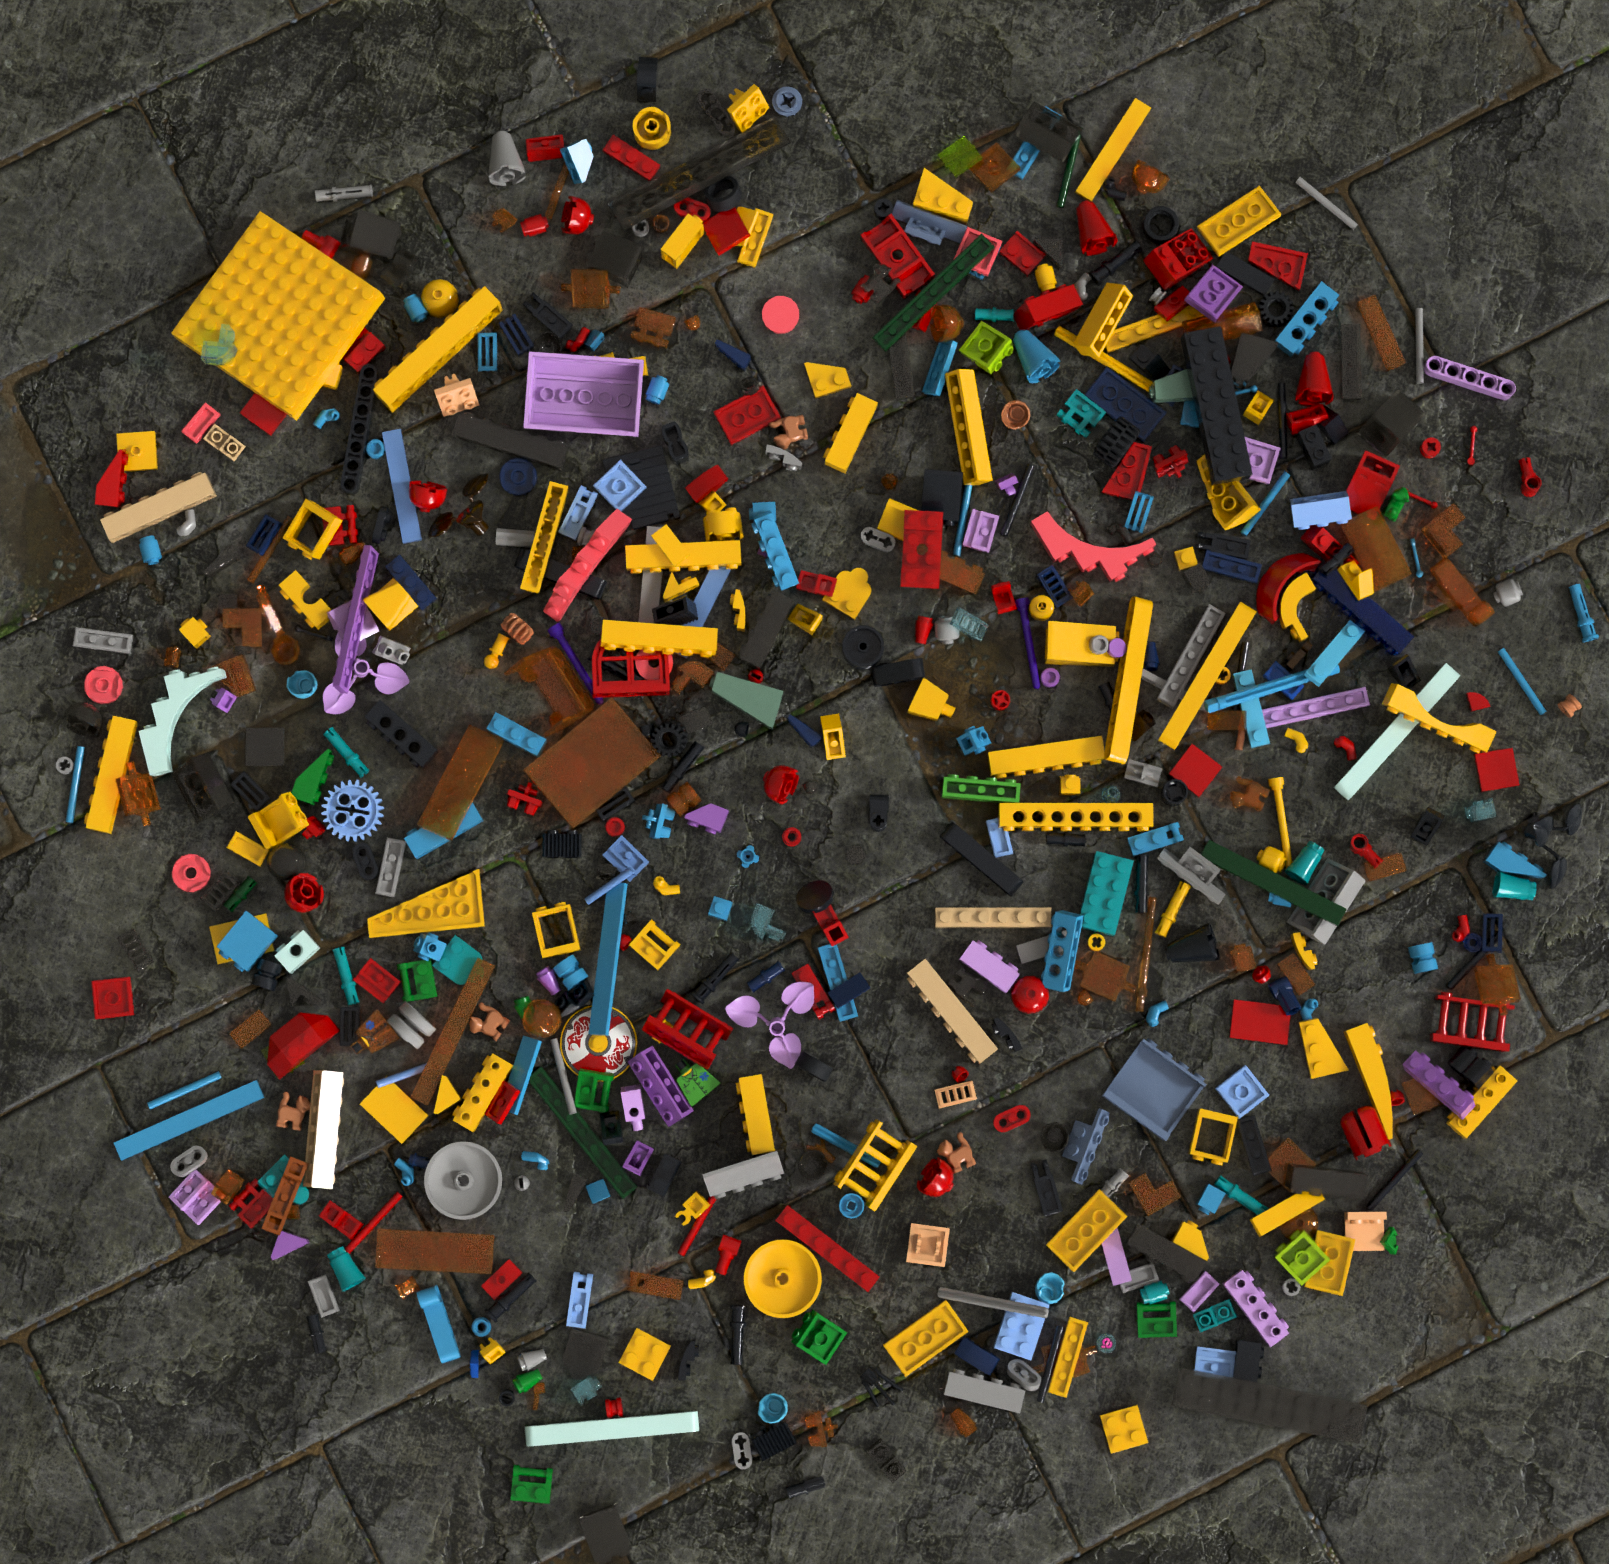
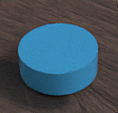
M378 439L369 441L366 445L367 454L373 459L383 457L385 454L383 442Z

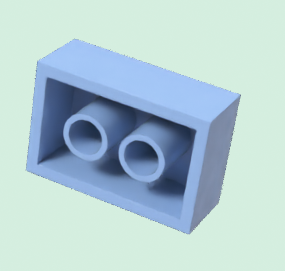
M1347 491L1290 499L1294 528L1298 527V530L1310 528L1309 525L1316 524L1317 527L1328 526L1330 522L1344 524L1352 519Z
M1011 1292L1009 1297L1010 1301L1049 1308V1304ZM1005 1311L993 1348L1031 1361L1045 1318Z

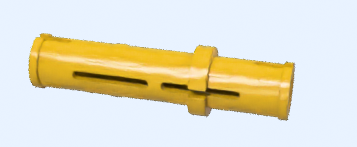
M1182 881L1179 882L1165 913L1161 915L1162 919L1155 931L1157 935L1166 938L1191 888L1189 884Z

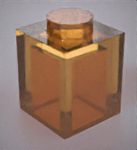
M1245 943L1235 945V949L1230 951L1235 973L1256 969L1251 946L1246 947Z
M228 1169L216 1183L211 1194L227 1205L240 1190L244 1179Z

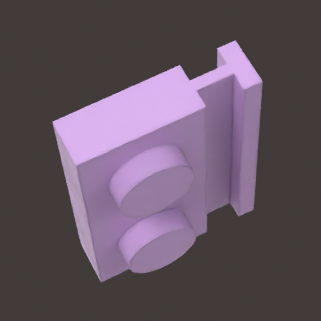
M972 509L962 546L989 553L999 516Z

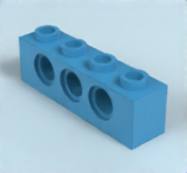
M1321 281L1273 344L1290 357L1294 353L1298 355L1304 348L1302 343L1305 339L1310 340L1315 334V326L1317 324L1321 326L1326 320V312L1329 309L1333 311L1337 306L1339 294ZM1315 303H1322L1324 309L1318 310L1315 307ZM1310 317L1312 324L1304 323L1303 318ZM1294 331L1299 332L1300 335H1301V338H1300V339H1295V338H1293V337H1292V332H1294Z
M1064 910L1056 911L1051 920L1053 925L1052 933L1048 937L1049 949L1044 958L1046 965L1041 975L1045 988L1060 992L1070 990L1084 915ZM1063 927L1067 931L1066 937L1062 934ZM1059 946L1063 948V955L1058 951ZM1056 965L1060 968L1059 974L1055 971Z

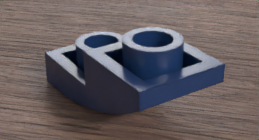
M967 1337L963 1338L954 1353L987 1375H991L1000 1360L990 1351L981 1348Z

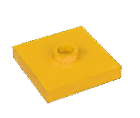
M155 431L117 434V452L120 449H126V454H128V464L125 465L124 472L158 470Z

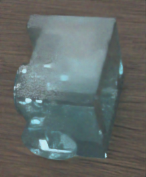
M1493 798L1485 800L1486 803H1484V800L1472 802L1473 806L1465 808L1467 819H1470L1472 823L1497 817Z
M589 1376L573 1386L571 1391L581 1406L585 1403L584 1398L588 1401L598 1395L596 1391L602 1388V1385L597 1377L593 1379L592 1376Z

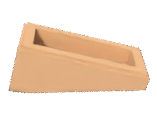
M973 1081L934 1090L939 1109L977 1099ZM965 1086L968 1087L970 1097L966 1098L964 1090ZM956 1088H960L962 1095V1099L960 1100L958 1098ZM949 1090L953 1091L955 1101L951 1102ZM945 1091L947 1103H943L941 1092Z

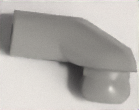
M185 510L186 521L177 528L179 536H187L195 529L194 510Z

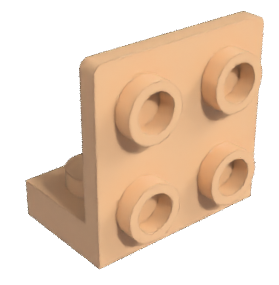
M1344 1212L1345 1237L1356 1239L1353 1251L1384 1250V1246L1380 1241L1384 1236V1220H1387V1212Z

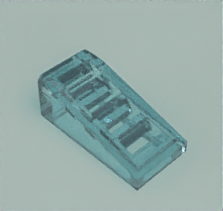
M957 607L950 622V625L977 641H982L988 628L987 623Z

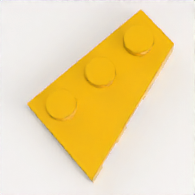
M1318 1018L1298 1022L1311 1079L1349 1070Z

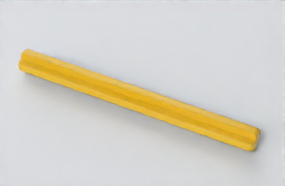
M1058 326L1054 335L1074 347L1073 343L1077 336ZM1104 352L1101 353L1099 358L1091 357L1149 392V387L1153 382Z

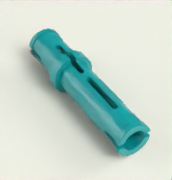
M329 728L330 731L327 730L323 735L346 760V764L351 766L360 778L364 777L363 774L366 775L370 770L362 763L359 755L350 749L334 728Z
M345 947L333 949L342 982L341 989H344L347 1005L357 1004L360 1001L355 989L356 982L353 981Z
M1221 1175L1214 1183V1186L1225 1192L1227 1197L1235 1199L1256 1215L1269 1209L1242 1191L1237 1184H1232Z

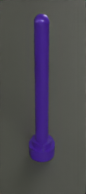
M1029 598L1016 599L1015 603L1017 610L1020 611L1032 685L1034 689H1039L1040 680L1027 612L1030 601Z
M559 622L547 631L551 637L558 640L592 695V680L564 637V628ZM594 698L597 704H603V698Z

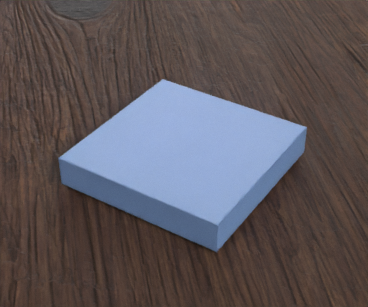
M621 460L593 485L615 510L619 509L621 512L647 488Z
M1246 1065L1215 1088L1238 1119L1269 1096Z

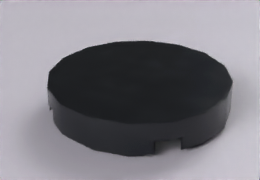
M812 881L798 891L796 902L801 911L809 914L813 911L818 913L831 905L834 891L826 881Z

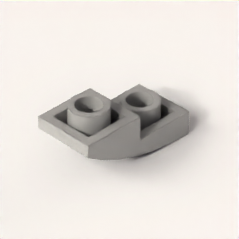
M767 444L766 455L769 456V459L780 460L782 458L783 466L789 471L796 472L797 469H802V462L794 455L781 448Z

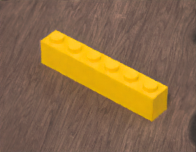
M957 369L945 374L961 472H963V484L981 485L993 481L974 370Z
M740 540L681 543L690 555L675 567L657 544L625 546L626 569L631 571V574H640L642 570H650V573H660L661 569H669V572H679L681 568H688V571H699V568L707 567V570H718V567L726 566V569H738V566H741Z
M603 620L600 647H605L604 649L606 650L623 648L627 652H634L635 649L643 650L645 653L662 651L666 655H671L674 652L681 653L683 656L700 654L701 657L708 658L716 654L718 628Z
M113 716L112 720L108 721L107 731L109 733L102 745L104 754L103 757L99 758L98 768L100 770L93 782L95 791L94 794L90 795L89 805L91 807L84 819L87 829L112 834L138 727V722L135 720Z
M1102 736L988 752L987 754L990 776H995L997 779L1007 778V774H1014L1015 777L1026 775L1025 772L1033 771V774L1045 772L1044 769L1052 768V771L1063 770V766L1071 765V768H1078L1083 766L1082 763L1089 762L1090 765L1102 764L1101 761L1105 760Z

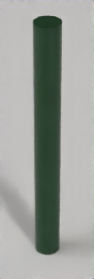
M1078 134L1073 135L1057 201L1058 208H1064L1081 138V135Z

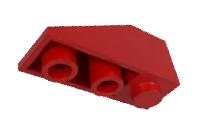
M126 449L118 451L96 485L95 505L120 507L121 503H124L125 492H122L123 484H126L127 473H124V468L128 464Z
M1311 525L1300 538L1325 561L1330 558L1332 553H1336L1343 547L1325 528L1317 527V525ZM1350 555L1343 561V565L1355 560L1357 565L1359 562Z

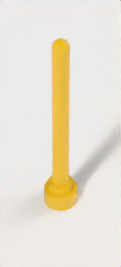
M1283 777L1268 779L1271 790H1274L1282 849L1285 858H1287L1285 864L1287 868L1292 863L1281 791L1284 779Z

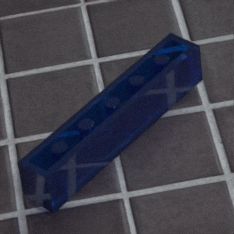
M1337 568L1327 577L1319 570L1311 581L1317 591H1323L1327 595L1326 598L1332 604H1338L1342 608L1341 611L1344 615L1354 618L1356 620L1355 624L1371 633L1370 637L1377 643L1380 641L1390 655L1395 654L1398 656L1414 638L1409 631L1369 596L1358 601Z

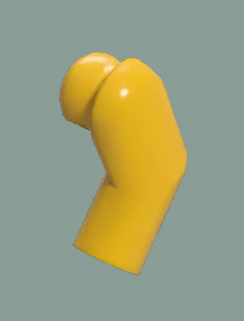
M655 877L653 885L662 895L680 894L679 885H669L663 877Z

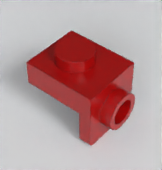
M1009 581L999 582L991 586L992 597L998 614L1017 610Z

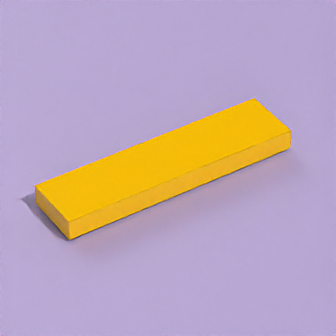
M1315 1182L1252 1218L1250 1222L1259 1237L1322 1202L1325 1198Z
M1069 1317L1048 1393L1067 1398L1088 1322Z

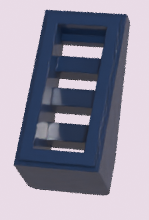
M716 340L715 347L745 372L751 361L750 354L720 340Z
M1053 565L1036 575V578L1056 608L1073 599ZM1052 573L1053 576L1045 581L1044 577ZM1056 579L1057 583L1049 587L1048 584ZM1060 586L1061 590L1053 594L1052 591ZM1065 593L1066 596L1058 601L1056 600L1057 596Z
M788 716L787 721L810 748H813L823 740L822 735L796 717Z

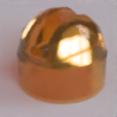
M698 315L684 321L690 330H697L701 324Z
M888 473L882 477L881 483L886 489L892 490L898 483V477L894 476L893 473Z
M1085 989L1079 993L1077 998L1078 1002L1084 1006L1094 1001Z

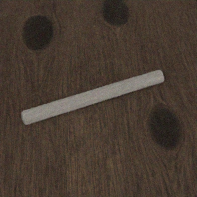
M940 1287L937 1296L943 1299L1041 1318H1047L1049 1309L1046 1307Z

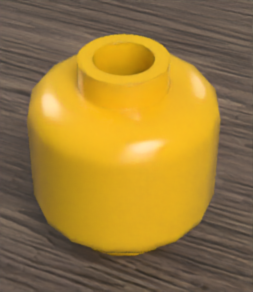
M1045 595L1034 597L1029 605L1031 617L1038 621L1049 619L1054 611L1053 601Z
M1271 846L1266 847L1264 850L1261 849L1257 855L1259 865L1274 873L1282 872L1287 861L1283 851Z

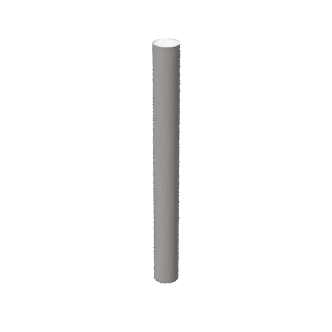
M1299 177L1295 183L1352 230L1358 226L1354 220L1303 178Z
M1415 308L1416 383L1423 384V308Z
M558 1038L551 1039L550 1042L569 1115L575 1114L577 1111Z

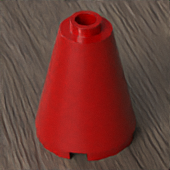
M1081 202L1076 209L1081 251L1083 254L1086 252L1088 256L1104 253L1107 251L1106 247L1110 245L1114 247L1116 245L1117 236L1094 202Z
M1310 352L1304 360L1295 400H1299V404L1308 407L1316 406L1325 402V405H1328L1333 401L1334 395L1325 358L1319 352Z

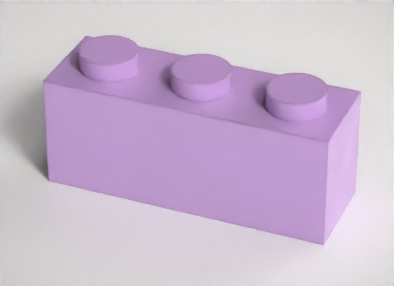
M973 940L959 961L1006 994L1020 975L1017 972L1019 969L1011 963L1007 965L1001 961L1003 957L998 953L987 951V946L981 941L975 942Z

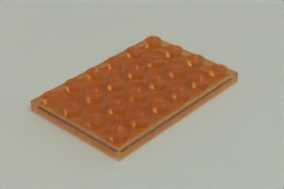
M610 698L523 771L570 827L574 829L658 760L661 755L656 752L657 750L653 748L652 744L615 700Z

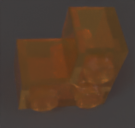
M1454 503L1421 529L1422 533L1444 559L1448 558L1463 545L1452 529L1466 517Z

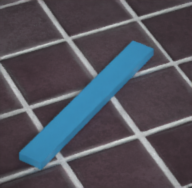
M619 883L606 893L588 1033L590 1035L609 1036L628 885L626 883Z
M255 1080L114 1142L120 1160L123 1161L263 1099L264 1095L258 1081Z

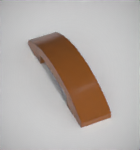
M290 1156L261 1229L280 1236L309 1163Z

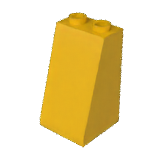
M1048 621L1046 625L1045 664L1114 667L1119 657L1113 658L1107 652L1101 655L1093 654L1089 649V641L1094 636L1102 635L1109 642L1112 639L1119 638V631H1116V626Z

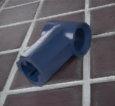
M1286 976L1268 984L1274 999L1278 1000L1286 1016L1294 1015L1301 1009V1005L1295 997L1293 988Z

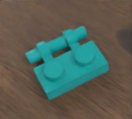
M1076 389L1064 404L1070 410L1065 413L1060 409L1056 415L1062 419L1061 421L1064 424H1069L1074 428L1078 435L1081 434L1087 438L1091 433L1085 428L1087 424L1095 428L1106 414V411ZM1074 413L1083 419L1081 423L1072 418Z

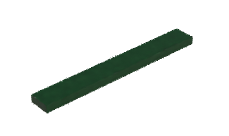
M980 234L882 327L872 339L886 352L995 248L983 234Z
M1211 840L1207 842L1201 853L1203 857L1214 865L1337 927L1347 910Z
M541 1066L533 1072L529 1083L620 1197L624 1199L638 1188L578 1111L575 1114L569 1115L564 1094Z

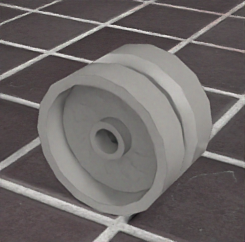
M404 1001L399 1007V1012L405 1019L403 1020L397 1014H392L387 1022L407 1043L409 1042L416 1049H419L423 1045L424 1039L418 1031L420 1030L426 1036H431L436 1028L409 1003Z

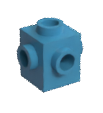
M972 726L964 730L965 734L956 738L964 755L973 752L975 755L980 754L986 750L985 747L991 744L983 726L979 728Z
M430 932L427 935L420 933V936L415 939L413 951L419 953L418 957L423 960L429 961V959L440 961L447 944L439 941V936Z

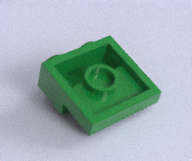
M812 1309L811 1312H807L803 1316L802 1321L804 1323L800 1329L797 1328L792 1333L791 1337L793 1340L791 1342L827 1365L847 1332Z

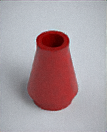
M918 616V619L915 620L916 643L926 644L934 625L932 623L933 618Z

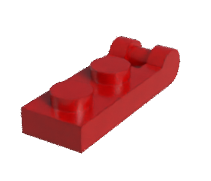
M809 964L791 973L796 982L803 981L814 985V1003L811 1008L818 1019L823 1018V1015L829 1011L830 1013L835 1011L834 1006ZM823 1000L825 1005L818 1008L817 1003Z

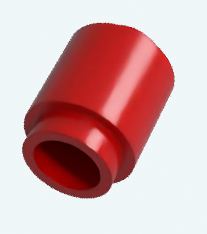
M541 214L525 218L524 221L520 222L524 237H532L547 232L546 228L549 227L546 216L542 217Z
M864 275L852 290V299L859 304L867 303L876 289L877 282L870 276Z

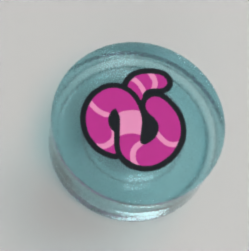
M1104 1333L1097 1338L1096 1345L1101 1352L1110 1353L1116 1347V1340L1111 1334Z

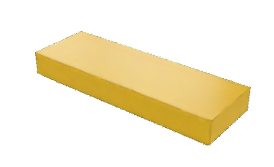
M757 208L755 210L759 214L747 245L741 248L737 260L738 263L753 268L756 267L773 218L772 213Z

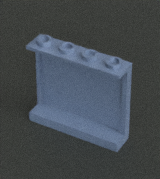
M1149 1038L1147 1041L1142 1039L1102 1096L1160 1139L1167 1141L1173 1129L1207 1084L1203 1082L1205 1079L1196 1072L1194 1075L1190 1073L1187 1065L1181 1061L1176 1063L1172 1060L1173 1055L1166 1050L1161 1052L1157 1049V1044Z

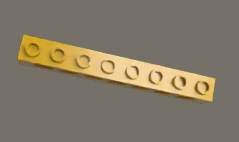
M1153 803L998 804V828H1003V831H1014V828H1022V831H1034V828H1041V831H1053V828H1060V831H1072V828H1080V831H1091V828H1099V831H1110V828H1118V831L1124 832L1129 831V828H1137V831L1144 832L1149 831V828L1153 827ZM1021 813L1023 821L1016 822L1013 819V814ZM1033 813H1040L1042 821L1035 822L1032 819ZM1059 813L1062 819L1060 822H1054L1051 815ZM1078 813L1081 817V820L1079 822H1073L1071 820V814ZM1097 813L1100 817L1099 822H1092L1090 814ZM1116 813L1119 816V821H1110L1109 814ZM1129 813H1135L1138 816V821L1131 822L1128 819Z

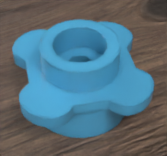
M751 845L747 846L743 851L739 850L737 852V857L741 859L744 868H748L750 864L759 861V856L755 854L754 847Z

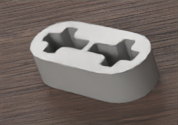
M866 527L861 532V541L870 547L883 552H890L895 547V538L888 533L873 527ZM870 531L872 532V536L876 537L877 540L870 538V540L867 541L866 536L864 534H868ZM887 538L890 539L892 546L888 545L885 548L884 543L880 542L879 539L886 541Z
M737 1432L732 1438L735 1464L740 1469H747L752 1464L750 1440L746 1433ZM739 1435H742L744 1439L746 1438V1442L743 1443L744 1449H740L739 1443H735ZM740 1452H744L745 1458H749L745 1466H742V1463H738V1459H741Z

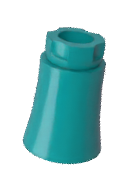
M1309 841L1295 860L1285 869V873L1296 882L1308 885L1311 875L1322 858L1324 849L1316 843Z
M1498 871L1494 879L1492 893L1494 898L1533 900L1536 895L1537 884L1528 879L1518 878Z
M343 1246L327 1255L342 1292L351 1289L366 1279Z

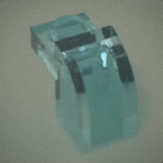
M221 324L219 342L203 341L201 360L205 364L224 365L235 357L238 349L231 343L234 342L235 332L229 324Z
M757 903L751 917V926L756 936L763 940L767 933L769 934L768 938L777 942L780 939L784 940L787 932L769 925L775 910Z

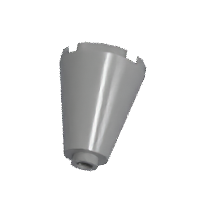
M498 131L492 137L488 171L489 181L497 186H506L507 182H512V185L517 184L525 179V168L511 134L506 131Z

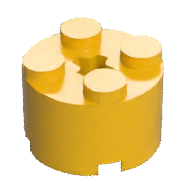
M647 107L638 112L633 120V133L637 143L642 148L656 150L666 145L671 136V125L668 115L656 107ZM650 126L654 127V131H650Z
M731 507L717 512V510L706 512V516L703 518L706 542L734 541L737 537L740 540L744 537L741 515L737 512L736 508Z

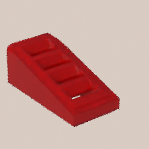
M1323 404L1286 413L1287 426L1292 435L1328 419V414Z

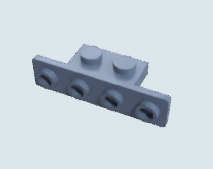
M900 200L896 201L892 212L895 219L907 223L904 232L909 233L912 237L925 239L931 244L940 245L943 237L961 243L967 229L966 225Z
M1100 1108L1097 1111L1092 1126L1075 1120L1062 1154L1063 1157L1078 1162L1071 1180L1081 1185L1087 1179L1088 1169L1095 1158L1096 1148L1102 1140L1104 1127L1109 1122L1110 1113Z

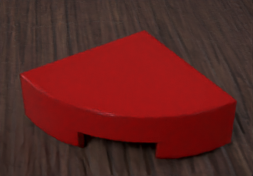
M1475 692L1466 693L1471 712L1490 707L1488 700L1481 694Z

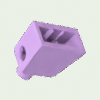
M637 1084L621 1087L625 1120L631 1123L632 1131L642 1130V1119H645V1110L641 1086ZM631 1108H637L638 1111L633 1113Z

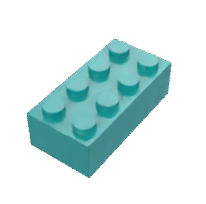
M1099 851L1095 852L1079 913L1084 915L1082 929L1115 936L1134 860Z

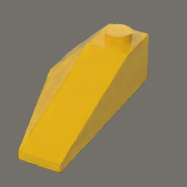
M1205 454L1197 460L1202 480L1208 492L1207 496L1213 508V515L1224 530L1247 522L1261 510L1239 481L1211 485Z

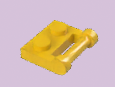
M651 919L629 946L655 969L659 970L681 944L677 941L674 942ZM651 931L670 948L667 952L664 951L646 934Z

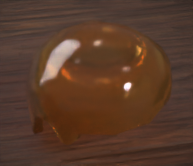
M281 634L273 639L274 645L271 653L276 662L281 665H290L298 659L300 647L294 638Z

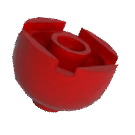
M569 196L570 202H565L561 222H565V228L561 227V231L566 234L578 235L583 233L589 225H592L594 214H591V208L584 199Z
M419 480L410 481L409 498L413 505L419 507V511L430 512L431 509H437L444 503L447 488L444 485L429 481L427 483H421Z
M777 765L770 771H767L763 777L766 795L776 803L782 805L788 801L786 799L788 794L793 795L797 787L799 775L796 772L798 770L786 765Z
M300 873L291 878L286 884L284 897L287 905L292 910L307 913L316 909L323 902L322 885L319 886L314 876L308 873Z
M1024 976L1013 985L1011 1000L1014 1007L1020 1012L1035 1014L1047 1005L1049 989L1045 988L1040 978Z
M937 1157L938 1160L932 1159L921 1172V1175L924 1176L921 1181H917V1189L930 1197H939L946 1192L948 1193L954 1185V1176L950 1165Z

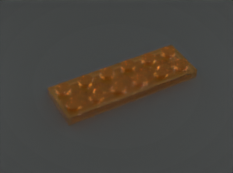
M472 725L468 726L417 823L418 827L448 840H453L504 743L503 738Z
M378 1229L375 1268L492 1274L495 1235Z

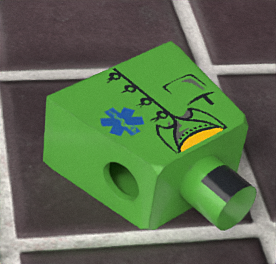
M682 1059L675 1065L682 1074L676 1080L692 1107L720 1085L716 1078L697 1063L690 1067L686 1060Z

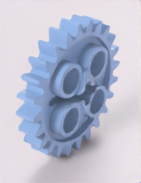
M348 780V785L341 781L340 788L334 785L335 792L328 791L331 795L330 798L324 797L328 803L322 805L326 811L321 814L327 816L323 822L330 823L327 829H334L332 835L339 833L338 838L340 840L344 836H346L347 842L350 841L351 837H353L354 842H357L359 836L362 840H365L364 834L371 837L370 830L377 831L375 824H382L378 820V818L384 817L383 814L379 813L384 807L378 805L382 802V799H376L379 793H372L374 789L372 786L366 789V782L360 786L359 780H356L355 785H353L351 780ZM344 795L350 797V801L346 805L340 803V799ZM363 798L369 800V804L365 808L359 806V801ZM354 806L356 810L368 811L370 814L353 813V816H351L350 812L336 810V807L352 809ZM340 814H345L346 821L339 824L337 817ZM364 817L365 824L361 827L356 826L357 818Z

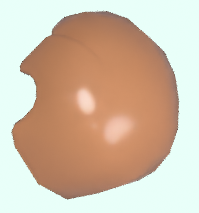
M1012 400L1006 403L1001 411L1002 422L1006 427L1013 430L1024 427L1030 419L1029 407L1020 400Z

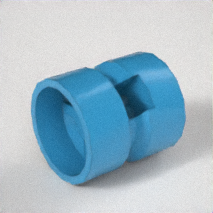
M1433 942L1408 947L1410 958L1414 960L1411 963L1414 974L1438 969L1437 960L1433 957L1435 953Z
M570 955L553 968L557 976L563 978L562 983L568 991L589 977L583 968L578 967L579 962L574 955Z
M846 1194L839 1202V1210L847 1218H857L864 1210V1201L857 1194Z

